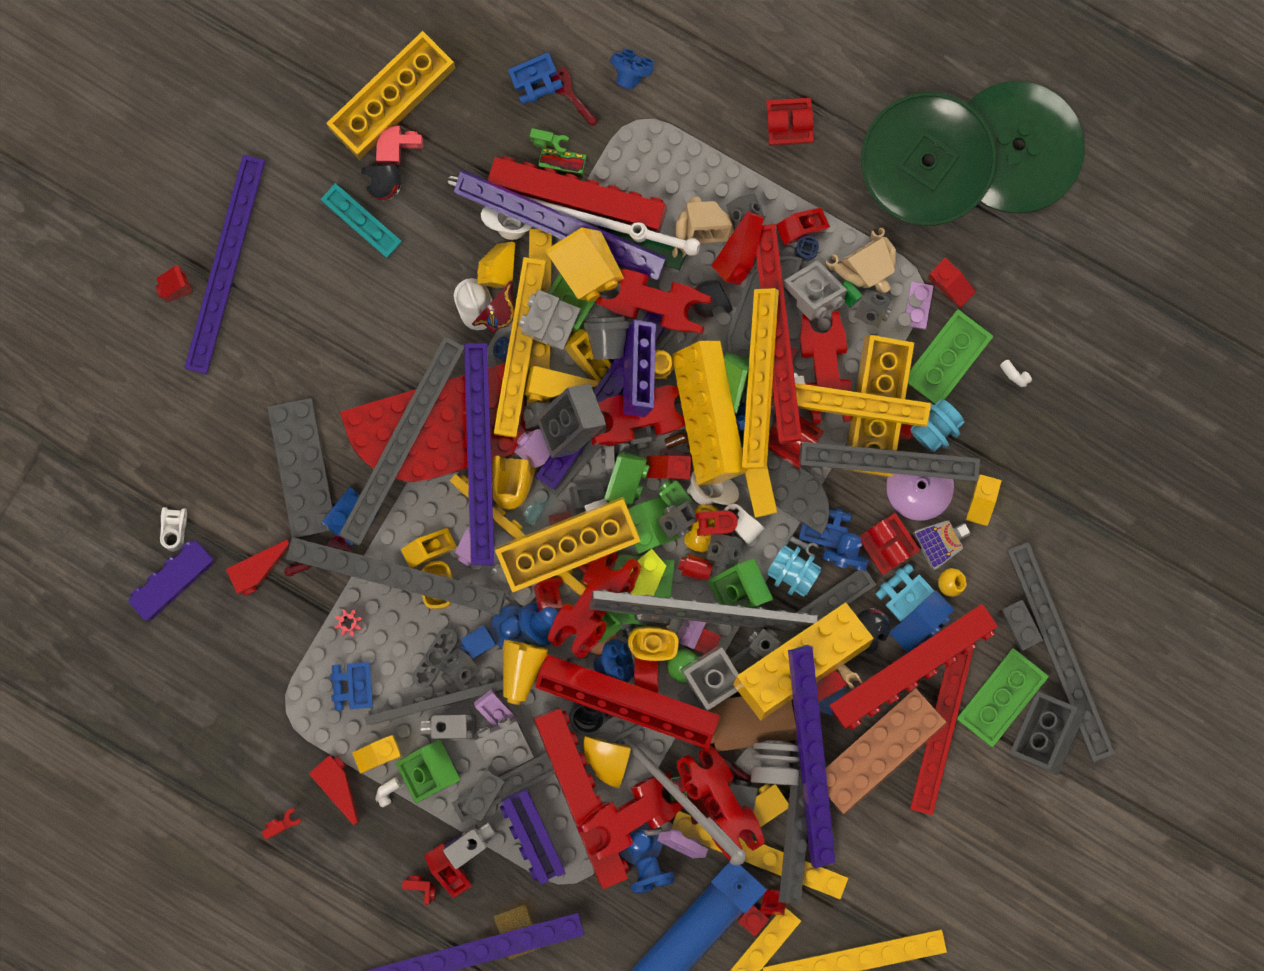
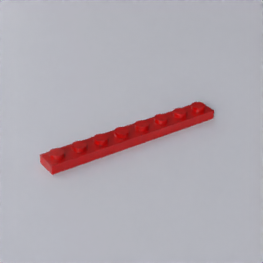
M973 650L967 654L962 651L956 655L958 660L947 667L945 665L935 710L947 722V725L926 743L910 810L933 815Z

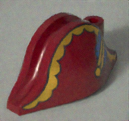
M512 281L507 283L472 323L473 326L484 324L494 334L498 329L512 325L516 305L513 295L514 283Z

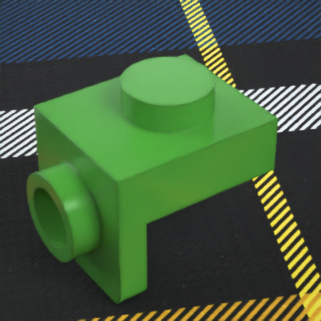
M669 479L659 487L662 491L658 494L668 507L673 504L678 507L686 501L688 503L693 501L676 479L673 482Z

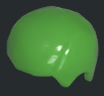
M679 647L676 656L673 659L667 660L666 663L671 678L678 683H687L680 669L699 658L698 654L688 647Z

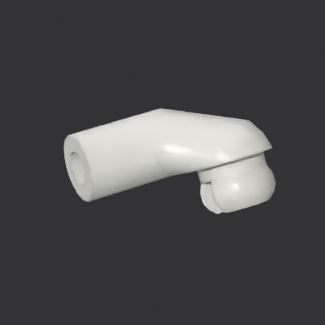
M1005 360L1001 363L1000 367L1007 377L1020 387H1026L1032 381L1028 372H1023L1020 375L1010 360Z
M396 777L378 788L375 799L376 802H379L380 807L389 805L391 799L388 796L391 792L401 787Z

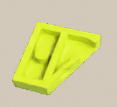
M651 549L638 560L642 567L635 587L631 592L632 595L654 596L667 567Z

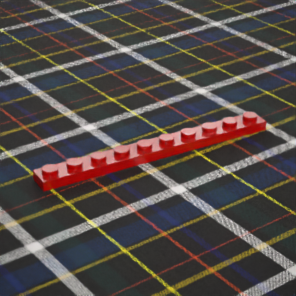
M775 224L763 225L756 257L760 289L775 288L779 291L772 387L779 443L784 444L802 441L776 226Z

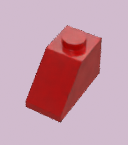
M821 207L794 213L776 224L784 245L798 242L803 236H813L830 228Z
M946 258L928 276V279L959 308L976 293L964 275Z
M179 265L172 267L156 278L158 285L155 287L159 298L163 297L167 303L192 294L186 273Z
M646 456V465L650 466L646 478L691 480V456Z
M635 657V686L659 694V661H648Z
M442 843L425 854L424 857L434 877L451 897L455 898L472 887V884L461 867L454 868L443 852L445 845Z

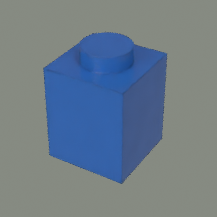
M484 625L460 639L463 643L460 646L461 650L471 656L473 660L497 646Z

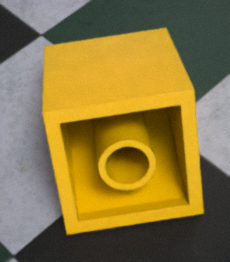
M582 227L546 249L548 256L580 300L594 301L600 297L601 292L614 289L618 286V282L624 279L601 231Z

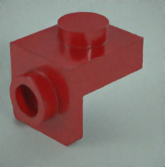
M553 576L538 582L534 586L538 611L545 607H553L560 611L563 607L559 592V586L563 582L562 577L554 578Z
M408 876V880H403V890L425 891L424 905H430L431 900H435L436 888L432 886V881H422V876Z

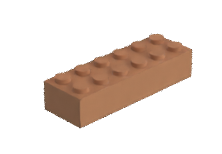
M915 688L826 767L829 798L846 815L947 725V722Z

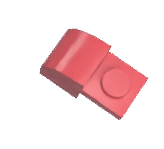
M394 126L385 130L377 142L376 161L378 165L401 166V148L423 149L422 135H418V132L408 131L405 132V135H401L400 126Z

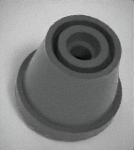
M625 316L588 318L589 322L584 323V330H587L593 359L624 358L627 328H630V321L625 320Z

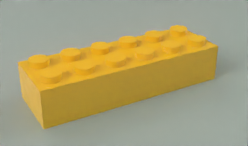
M422 31L326 124L344 145L361 160L377 144L379 137L385 130L396 126L456 69L455 64Z
M875 335L864 336L855 392L905 399L914 343ZM851 416L847 446L897 451L901 423ZM848 470L882 477H893L891 473Z
M698 341L673 353V365L697 485L720 484L746 473V469L742 468L743 453L721 342Z
M620 497L497 546L495 551L513 593L640 542V536L624 497Z
M845 602L737 675L733 685L761 721L793 699L788 650L805 645L813 647L817 683L867 649L873 637Z

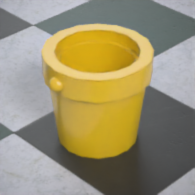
M655 350V379L667 380V376L673 370V359L666 351Z

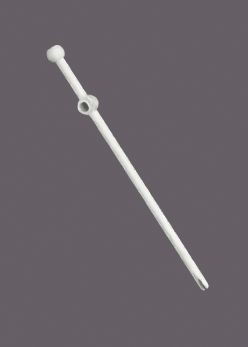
M450 176V177H449V178L452 179V180H455V181L458 180V177H454V176ZM448 180L450 185L456 186L457 182ZM527 197L580 221L630 234L636 242H643L649 239L684 249V252L690 256L698 254L700 249V242L695 238L682 240L650 231L640 222L634 223L631 226Z

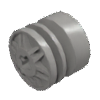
M773 740L753 743V749L763 750V755H752V758L762 761V766L752 767L751 782L799 785L800 770L789 767L790 763L800 761L799 757H790V752H799L798 746L786 741Z

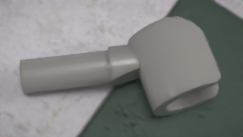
M793 536L789 539L792 543L806 550V554L809 557L811 555L815 557L814 554L809 553L808 549L811 546L819 549L817 544H808Z
M667 822L660 826L659 829L645 830L644 833L646 836L659 835L660 832L670 831L672 823Z

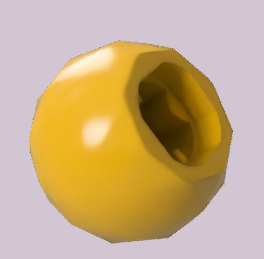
M946 569L938 578V587L946 596H958L966 587V577L958 569Z

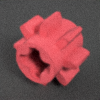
M343 609L341 617L335 616L339 620V624L335 626V629L341 628L342 636H345L346 632H350V635L354 637L356 629L362 630L358 626V622L363 619L361 617H354L356 614L355 610L351 614H347V611ZM347 617L350 620H354V623L351 624L350 629L346 626H343V624L346 623Z

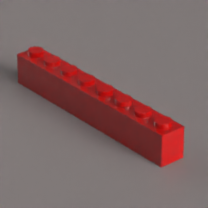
M502 156L501 159L494 158L487 180L523 196L631 226L634 223L640 222L650 231L661 232L667 206L660 198H643L642 194L638 192H621V189L616 186H599V183L594 180L587 179L586 182L581 181L575 175L567 173L565 176L559 175L557 171L550 168H544V170L537 169L534 164L523 162V164L515 163L514 159Z
M981 604L832 703L829 708L844 730L848 727L853 730L862 724L860 719L866 715H869L870 718L881 711V705L886 702L890 705L901 698L899 693L905 689L910 692L919 686L918 681L923 677H926L928 680L939 672L937 668L945 664L947 667L958 660L956 655L962 651L965 654L977 647L975 643L980 639H983L985 642L996 634L994 630L998 625L984 605Z
M548 654L539 671L535 686L536 689L708 750L720 719V715Z
M557 707L533 717V720L577 828V825L590 812L603 805V802L599 795L595 796L592 788L596 787L592 775L586 774L584 767L587 766V762L583 753L578 754L576 745L579 743L575 733H570L567 726L570 723L567 712L561 711ZM597 828L579 833L602 889L628 879L626 874L629 872L628 865L625 859H620L618 853L600 860H593L591 853L600 846L602 841L601 833Z

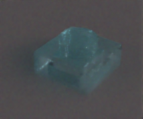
M538 502L534 506L530 504L523 514L526 517L524 522L533 528L544 511V506Z

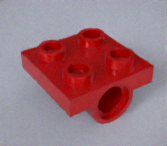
M811 98L766 100L769 146L814 143Z
M800 415L802 441L780 444L777 420L769 431L768 449L798 469L802 466L799 465L801 442L817 443L824 433L823 430Z
M896 513L879 522L860 536L863 548L882 576L920 551Z

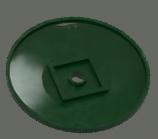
M1013 81L991 86L978 93L967 103L986 122L992 134L996 150V167L993 180L984 198L980 201L982 204L1006 213H1030L1052 205L1067 193L1081 170L1085 145L1078 118L1071 107L1060 96L1041 85ZM1014 140H1022L1025 148L1021 151L1015 150L1012 145Z
M916 93L893 102L874 119L863 142L861 167L865 184L871 196L887 213L906 223L920 226H935L963 217L984 198L993 180L996 167V150L992 134L986 122L967 103L942 93ZM927 155L935 159V163L930 167L922 164L923 157Z

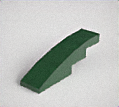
M598 226L603 231L666 257L664 266L680 271L685 257L682 258V250L677 249L678 254L674 258L672 255L674 246L649 239L643 242H636L630 234Z

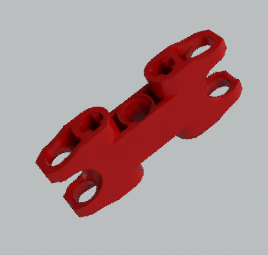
M621 269L620 271L624 279L619 281L621 288L618 296L613 299L600 297L596 301L597 305L607 308L620 316L636 320L640 309L662 315L661 327L682 333L693 332L703 334L705 327L691 322L688 318V310L695 303L712 304L713 298L690 286L672 282L669 292L647 287L648 275L628 269Z
M832 311L831 329L826 333L815 332L811 327L810 319L805 314L801 315V333L799 338L801 357H813L815 382L805 383V385L852 391L850 378L839 379L837 355L847 354L846 334L839 311ZM809 410L813 424L815 426L820 425L821 411ZM842 415L844 422H851V416Z
M667 385L654 388V409L645 417L623 414V395L609 397L599 402L598 405L601 413L604 415L606 430L604 434L591 439L592 445L613 446L635 440L634 429L653 425L656 436L673 433L685 427L684 416L680 415L674 407L675 399L680 397L678 386Z
M616 552L593 560L583 577V582L587 585V588L575 606L567 603L560 609L549 631L548 640L550 643L558 647L563 644L567 637L577 634L571 651L580 659L585 657L598 644L606 631V622L602 618L607 611L589 609V599L593 590L631 593L641 572L642 566L639 562L632 558L621 569L612 571L618 557Z
M710 745L709 750L703 748L699 751V759L703 768L698 766L689 755L677 761V769L688 795L694 800L701 798L712 820L741 850L743 848L739 837L753 851L764 845V836L758 819L750 807H740L729 787L733 781L731 770L714 747ZM707 752L711 755L712 762L709 760ZM685 763L688 765L690 773L686 770ZM751 833L755 835L757 842L753 840ZM713 839L725 857L731 860L732 857Z
M670 771L663 772L670 780L673 776ZM653 776L641 780L630 788L635 797L618 809H616L613 801L601 805L590 812L577 825L579 833L587 832L594 828L600 831L602 836L601 844L591 853L593 860H600L631 846L633 840L629 833L646 822L650 829L658 828L672 820L684 807L677 800L667 803L662 796L663 785Z

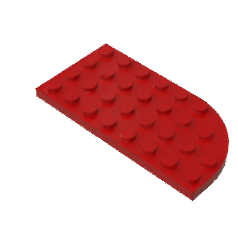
M506 363L488 368L491 462L494 456L505 458L515 455L514 450L518 446L517 440L525 432L534 431L525 427L523 415L524 407L527 405L523 396L517 437L494 435ZM465 375L446 381L395 478L396 480L424 482L468 469ZM416 389L340 412L350 445L357 456L373 470Z

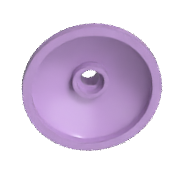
M893 474V477L887 478L886 491L891 505L899 514L911 520L925 521L937 517L949 506L954 493L953 479ZM918 482H924L926 485L925 489H919L917 486Z

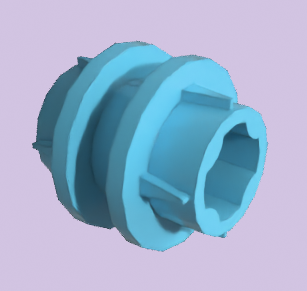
M939 400L935 405L931 404L928 427L913 426L910 430L915 439L930 452H935L939 447L946 449L949 446L948 441L945 439L949 434L955 438L960 435L958 429L964 423V419L951 404L945 400Z
M784 546L767 571V575L776 580L774 584L776 587L780 585L781 581L792 586L788 591L789 595H792L795 591L804 597L820 574L821 567L812 562L815 558L812 555L807 561L797 556L801 550L798 546L795 551Z

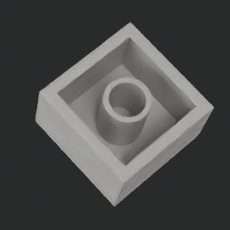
M719 645L680 669L700 704L707 711L738 691L733 684L739 674L724 649Z

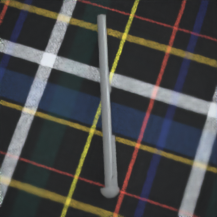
M628 736L624 737L621 742L631 747L630 752L732 857L730 863L736 866L743 864L746 859L744 850H741L710 817L707 819L680 791V788L672 783Z

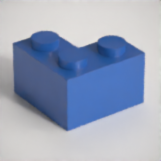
M935 590L890 632V635L908 653L914 647L916 648L927 641L925 639L926 636L931 638L941 630L940 628H943L951 620L948 616L954 611V608Z

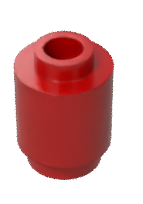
M687 553L686 557H681L678 570H681L682 576L699 581L703 579L708 581L713 563L708 562V559Z

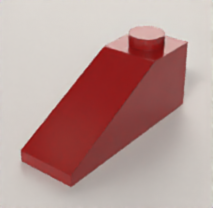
M747 211L711 265L726 282L741 285L752 269L764 222L763 216Z
M285 540L227 568L226 571L237 594L248 596L257 591L256 587L264 582L286 554L290 541Z
M329 755L309 775L353 825H357L359 819L348 776L344 770L346 765L338 756L333 758V756Z

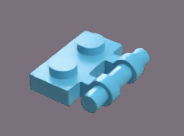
M906 564L902 569L896 570L895 575L888 582L884 581L880 585L881 588L875 593L880 600L886 595L892 599L885 606L900 622L934 592L920 575L914 580L908 576L914 570L910 564ZM903 581L907 586L897 594L893 589Z

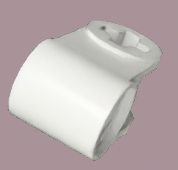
M728 505L723 511H728V509L732 511L737 509L739 511L737 513L739 518L737 519L735 532L750 545L765 528L739 505Z
M167 507L162 508L160 542L169 551H178L183 546L187 522V510L185 508L181 510H168ZM170 535H176L177 542L174 545H167V538Z

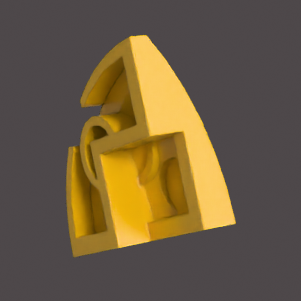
M584 735L583 749L587 764H590L594 770L595 776L610 786L620 788L631 747L607 742L606 739Z

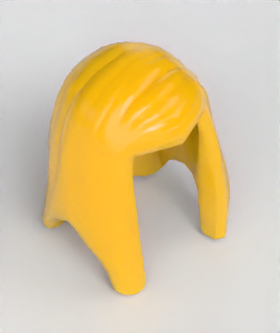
M494 456L491 465L492 497L499 507L506 510L516 509L526 500L536 468H532L529 465L528 460L506 459Z

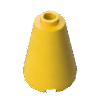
M504 640L503 697L507 698L508 703L520 705L521 701H526L547 656L548 649L536 645H528L523 642Z

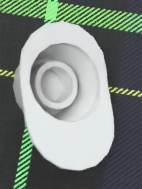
M486 206L481 212V219L484 224L498 231L505 239H519L525 235L526 231L533 227Z
M465 279L455 288V304L462 321L467 327L473 330H484L487 328L484 324L473 326L472 323L492 302L490 292L487 286L477 284V279Z
M692 472L691 484L687 489V494L691 495L700 505L713 503L730 505L738 500V488L730 479L720 484L697 485L696 476Z

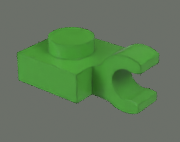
M534 128L531 129L530 141L534 142L533 145L541 148L552 147L553 145L558 153H566V149L559 147V143L562 141L569 142L567 136H557L551 132Z

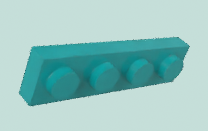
M336 183L320 199L385 258L388 259L402 244L399 238Z

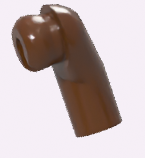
M681 432L664 439L668 449L680 444H687V448L690 450L687 433Z

